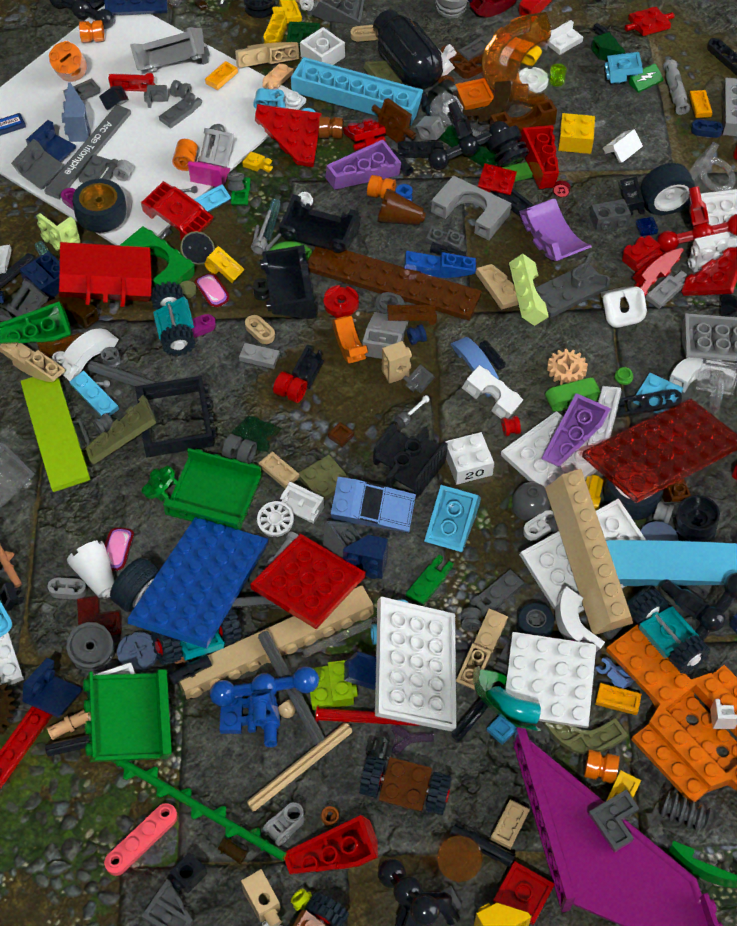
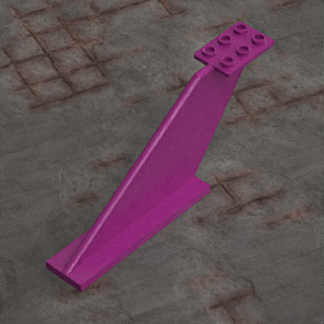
M516 728L513 747L552 882L555 884L554 889L561 913L570 911L572 905L620 926H723L717 920L715 914L717 909L714 900L710 899L708 893H701L697 879L626 819L622 822L634 840L614 853L588 815L589 811L603 804L604 801L529 740L526 728Z

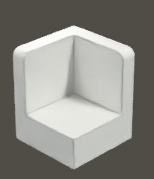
M715 699L710 708L713 729H735L737 715L734 712V705H721L720 699Z

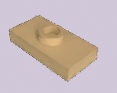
M271 452L259 462V467L285 489L289 482L293 483L299 478V473L274 452Z
M510 799L490 840L511 850L530 809Z

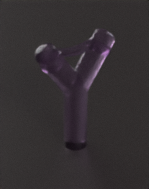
M395 724L391 727V731L394 732L395 745L392 748L394 754H398L411 743L434 742L433 733L411 734ZM397 735H399L400 737L404 738V739H403L402 741H400L398 744H397V741H398Z

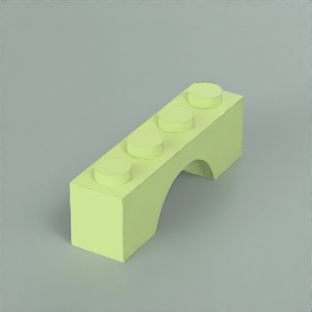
M521 254L509 262L521 316L535 326L549 316L546 304L538 295L533 283V279L539 276L536 263L524 254Z

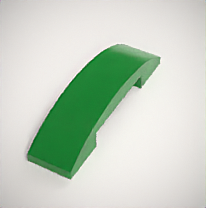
M676 841L672 842L668 851L669 854L690 873L716 885L737 888V871L733 874L693 858L695 849Z

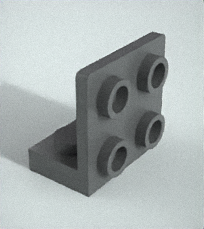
M35 139L11 163L21 176L41 190L63 168V164L45 152Z

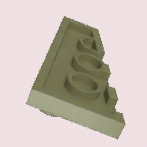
M144 395L138 399L140 402L134 408L130 406L125 411L127 414L120 421L116 419L111 424L112 426L107 433L102 432L85 448L89 460L93 464L104 459L157 423L148 400Z

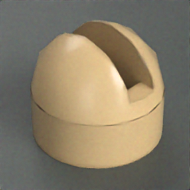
M287 700L278 707L279 714L284 718H290L295 713V707L291 700Z

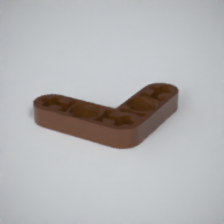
M447 45L441 48L442 53L444 52V49ZM454 48L457 53L449 59L455 67L453 70L462 78L469 79L497 65L499 54L496 51H487L468 61Z

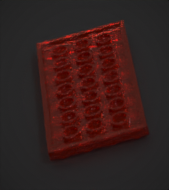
M691 398L675 408H670L584 450L582 457L632 501L638 503L737 451V434Z

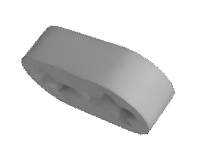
M53 578L48 583L49 593L54 598L77 600L84 598L87 594L86 584L81 579ZM57 585H60L61 588H58V591H55L54 588H57ZM77 586H80L81 589L75 592L74 590L77 589Z

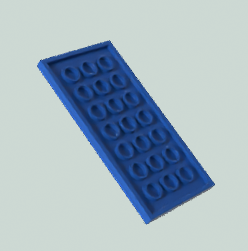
M195 517L129 615L128 624L207 649L265 551L268 539Z

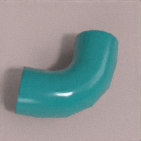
M499 686L493 687L487 692L488 700L503 716L530 724H537L541 714L539 703L516 698Z

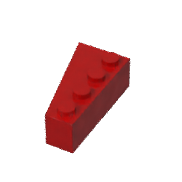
M553 125L525 127L521 131L523 137L519 142H526L525 148H528L530 154L525 159L539 189L553 188L559 175Z

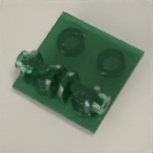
M248 415L232 433L242 437V440L248 439L256 442L257 450L268 452L270 449L268 443L282 428Z

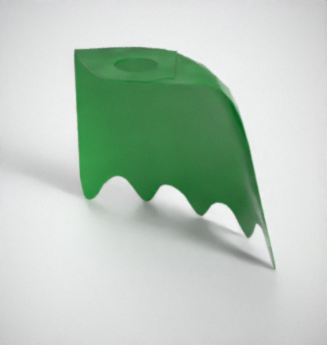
M480 666L474 668L473 684L475 691L492 711L515 726L541 731L533 724L503 716L488 700L486 694L492 688L494 682H502L505 690L507 676L493 671L480 670Z

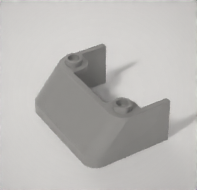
M189 27L187 28L188 31L145 44H130L137 70H148V73L157 71V67L192 58V60L201 59V55L204 54L202 28Z

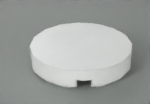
M532 67V69L524 68L517 75V85L525 92L538 93L545 90L548 86V75L537 67Z

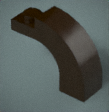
M495 82V95L488 106L482 109L463 110V114L467 116L469 122H476L479 119L478 122L481 125L490 124L491 115L504 111L507 112L513 101V82Z
M61 297L41 305V308L60 302L65 309L68 320L77 322L85 329L99 320L97 308L91 303L86 305V300L81 298Z

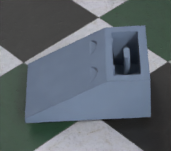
M68 82V87L65 89L66 101H63L64 113L61 115L62 123H65V135H68L69 142H85L90 136L86 107L71 82Z

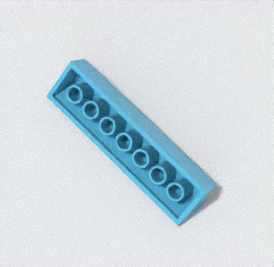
M303 57L291 76V90L298 92L300 95L378 116V114L371 110L372 106L376 104L379 108H382L384 99L389 98L412 114L409 125H412L417 116L423 94L422 89Z

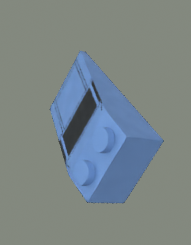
M338 477L331 517L335 521L351 522L353 524L409 533L416 494L361 480Z

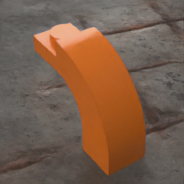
M348 315L331 320L345 361L349 364L366 359L365 353H368L367 346L360 343L352 316Z

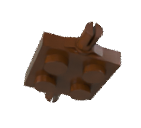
M384 99L382 108H379L376 104L372 106L371 110L378 114V123L385 126L386 133L384 134L398 143V141H404L406 135L411 139L416 136V133L409 129L412 114L391 99Z

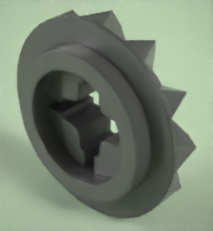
M385 292L377 297L376 309L380 313L387 314V305L390 301H392V305H404V300L400 295Z

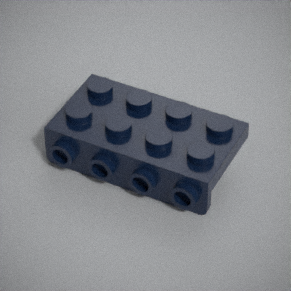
M105 0V9H108L113 15L168 13L167 0Z

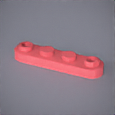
M171 804L160 805L120 842L105 858L104 865L107 872L114 876L121 875L176 823L178 815L175 807ZM163 812H169L167 817L162 816ZM114 859H119V863L116 865H113L112 861Z

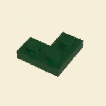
M289 21L286 42H297L298 48H300V42L303 38H307L318 31L320 23Z

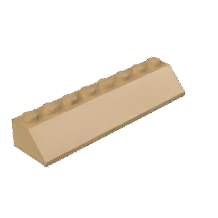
M582 469L562 474L545 489L579 594L583 597L582 603L591 631L594 635L633 624Z

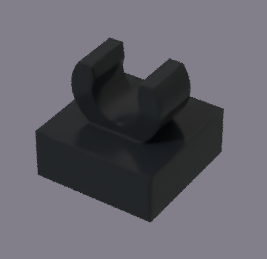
M12 582L4 583L0 591V602L6 611H11L14 605H20L24 601V597H17L21 592V588H14Z

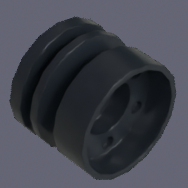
M518 126L508 127L487 140L490 151L492 153L499 152L494 156L495 161H498V167L512 166L530 154L529 149L525 148L526 142H518L523 137Z
M695 495L685 498L679 504L674 528L679 541L712 542L715 539L720 511L713 500L705 496Z

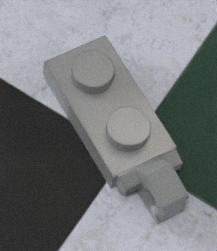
M681 270L675 277L668 275L646 295V300L660 309L683 288L687 274Z

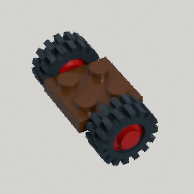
M368 755L361 778L359 794L377 798L381 784H383L379 802L421 813L426 795H428L426 811L443 816L449 798L452 776L435 772L430 788L431 767L390 757L384 775L386 759Z

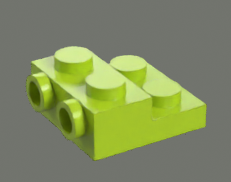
M347 660L328 662V666L313 668L319 675V684L313 692H310L312 710H316V706L327 709L354 705V697H358L356 684L352 685V683L344 681V662Z

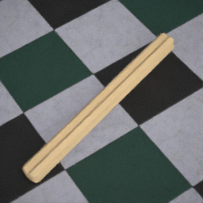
M343 723L323 741L247 801L249 808L253 811L260 808L352 733L351 727L347 723Z

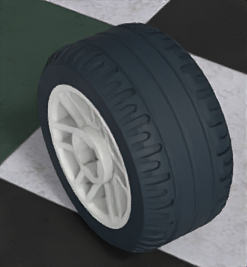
M145 558L134 560L119 574L110 590L111 600L124 611L132 612L159 572V568Z

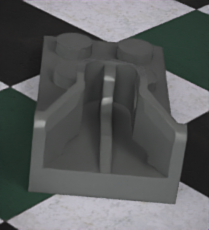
M589 254L585 263L535 288L538 295L545 302L550 318L608 290L610 277L599 274L591 266V256Z

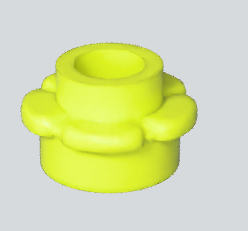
M300 889L292 896L291 903L295 910H304L312 896L311 892Z

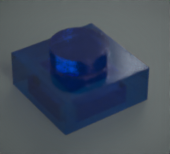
M654 217L637 219L636 226L641 236L658 234L659 229Z

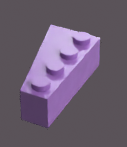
M380 140L326 166V179L335 190L367 183L371 175L381 176L383 179L394 177L400 174L401 162L386 142Z

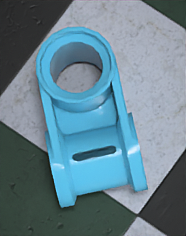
M260 88L256 91L253 106L256 108L257 104L274 107L278 105V107L285 108L286 104L283 101L284 92L279 89Z

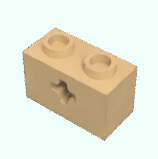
M403 341L382 348V372L389 384L403 379L404 376L409 377L412 354L409 347H406Z

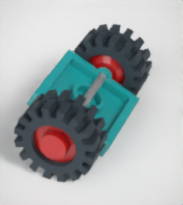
M230 608L207 649L151 632L152 646L154 647V653L157 654V660L159 659V663L163 666L180 661L181 656L186 661L224 649V646L240 641L241 628L239 627V621H237V615H234L235 611Z

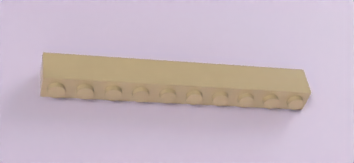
M357 587L317 629L293 616L224 649L207 655L212 667L195 674L196 676L193 678L189 677L180 681L179 685L186 699L197 698L203 692L211 689V686L217 681L236 680L248 671L253 672L261 665L271 663L258 639L260 633L264 631L269 632L281 656L292 654L298 648L305 645L310 646L322 637H329L335 631L342 628L347 629L359 620L368 619L373 614V603L364 587Z

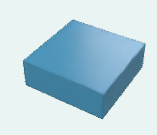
M499 716L487 727L486 731L503 745L516 732L517 727Z

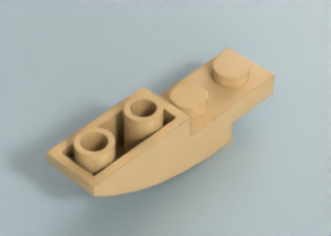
M297 42L257 44L235 51L236 66L238 68L299 59Z
M22 343L0 345V352L10 358L15 367L32 377L53 382L65 372L62 366L39 350L34 352Z
M491 609L488 610L474 644L472 643L457 677V683L475 690L473 670L477 666H480V670L487 669L499 643L508 616Z

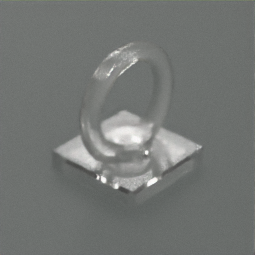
M713 142L697 158L689 172L693 181L700 175L703 183L714 192L732 190L736 182L735 173L727 162L713 157L719 147L718 144ZM713 164L719 165L728 174L729 182L726 186H718L708 178L707 172Z
M706 358L702 360L695 389L711 392L709 411L712 415L718 413L723 394L733 395L737 382V363Z

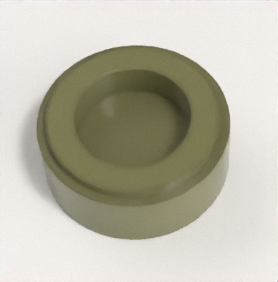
M183 281L179 284L182 287L185 298L195 296L197 290L194 282Z

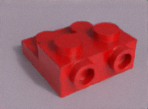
M649 235L645 238L641 236L635 245L625 247L622 261L637 272L650 259L663 253L660 250L661 245Z

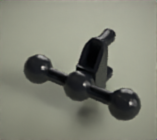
M50 0L51 5L55 8L66 6L72 9L73 14L77 18L84 19L90 17L95 21L102 20L104 29L110 28L114 23V16L108 9H101L99 11L92 9L105 5V0Z
M457 101L448 104L450 111L447 114L452 123L451 130L459 145L446 151L439 148L434 149L429 154V164L432 168L440 170L445 168L449 160L461 154L467 156L474 155L479 150L480 145L487 143L491 136L509 126L504 121H495L491 124L489 131L475 137L473 136L470 122L467 116L462 114Z
M737 572L731 573L726 577L724 581L725 592L714 606L709 605L690 590L678 587L670 580L665 581L661 589L675 599V604L699 621L700 625L695 632L704 641L710 632L719 631L725 624L724 613L735 598H737Z
M387 859L381 863L377 872L379 881L385 887L394 888L395 900L402 905L395 926H429L439 918L440 912L449 926L455 924L452 917L457 922L460 920V915L452 905L450 894L441 891H422L420 882L414 877L406 876L404 865L396 859Z

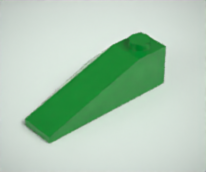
M60 302L0 323V344L54 342L71 335L70 324L65 309Z

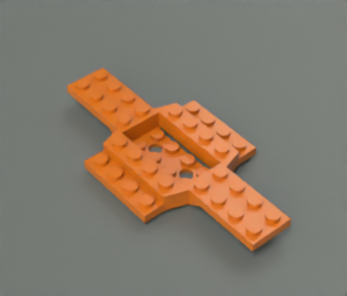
M637 624L606 649V652L650 697L657 709L649 724L635 734L631 740L672 785L687 798L689 803L692 800L698 801L707 792L727 785L737 791V741L727 730L713 729L711 714L694 698L695 693L709 709L715 699H720L721 705H734V712L737 715V677L723 665L713 674L709 673L690 679L686 674H681L671 663L669 657L664 658L639 630V625ZM694 715L697 717L698 723L690 725L686 717ZM736 725L735 729H729V730L737 737V725ZM721 746L725 747L728 750V756H719L716 749Z

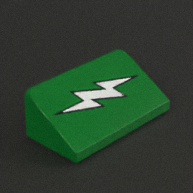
M652 64L644 68L643 73L634 76L630 75L629 84L639 93L663 82L664 79L657 65Z

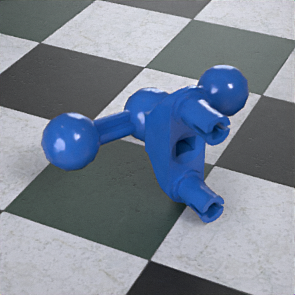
M304 666L298 668L293 676L275 679L268 673H262L257 675L251 683L233 685L228 680H220L211 686L209 692L210 699L217 706L226 707L231 705L237 697L251 695L249 699L253 710V723L264 730L265 746L275 747L277 746V729L280 726V715L275 697L276 692L296 688L301 693L313 692L318 687L319 675L313 668Z

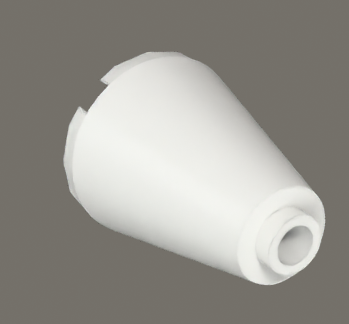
M98 541L87 543L77 549L78 553L75 556L71 553L67 558V562L99 598H109L110 590L115 580L103 541L100 544Z

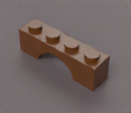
M548 99L535 103L534 107L527 114L520 117H510L506 111L490 116V126L495 121H504L509 127L518 126L521 132L522 128L554 125L556 123L557 108L552 100Z

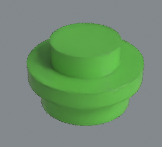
M622 367L616 371L615 380L619 384L628 385L633 381V373L629 368Z

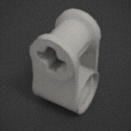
M290 803L264 825L263 830L269 832L276 840L275 844L277 846L284 844L304 824L303 808L298 803ZM293 812L300 814L297 819L289 818V815Z

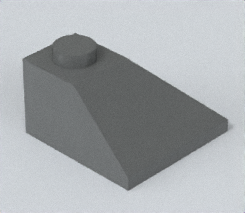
M326 521L324 523L323 547L342 559L343 549L362 539L351 522Z

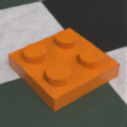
M485 78L455 84L458 89V98L464 110L488 106L494 98Z

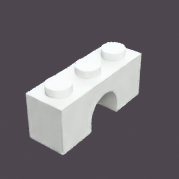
M480 365L468 377L462 387L475 399L483 393L491 394L496 400V404L491 411L501 419H509L523 401L518 393L509 389L504 382L495 378L487 369Z

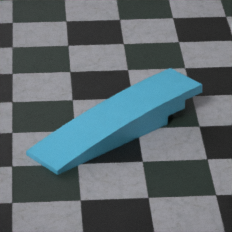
M606 540L619 582L623 586H662L667 580H670L675 585H724L726 577L731 573L737 572L736 543Z

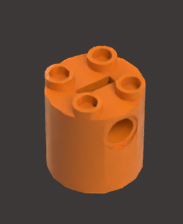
M69 41L60 42L49 52L50 64L57 75L63 80L75 82L85 75L87 69L86 60L79 48Z

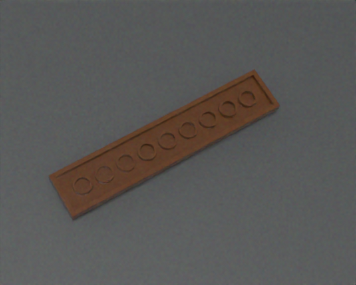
M316 246L307 262L308 271L379 294L385 292L400 295L404 301L415 305H435V311L470 321L482 294V291L418 271L405 269L404 267L348 250L336 253L332 250Z

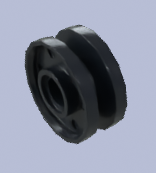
M243 0L245 12L253 18L270 16L273 13L272 7H276L275 0Z

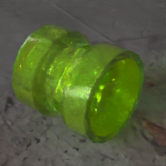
M563 64L551 66V75L549 77L551 85L559 87L565 83L567 69Z

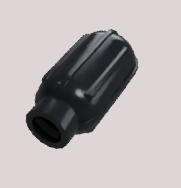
M392 9L386 10L376 17L373 23V31L378 37V51L400 80L411 87L422 90L436 82L443 74L441 52L419 24L406 16L399 15Z

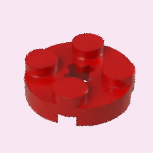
M337 285L325 292L323 299L324 308L335 318L351 315L359 308L358 294L349 286L340 288V285Z

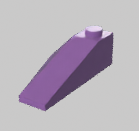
M576 393L542 456V460L560 467L602 427L611 408Z

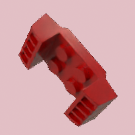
M164 181L141 201L142 210L151 219L156 215L161 217L180 231L181 240L190 232H203L213 220V216L201 204L177 187L171 186Z

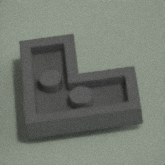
M627 790L589 811L588 815L614 853L633 842V836L622 821L638 812L639 807Z

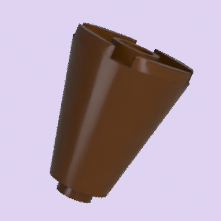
M386 189L377 221L382 223L419 225L420 222H424L426 213L423 212L424 208L393 190Z

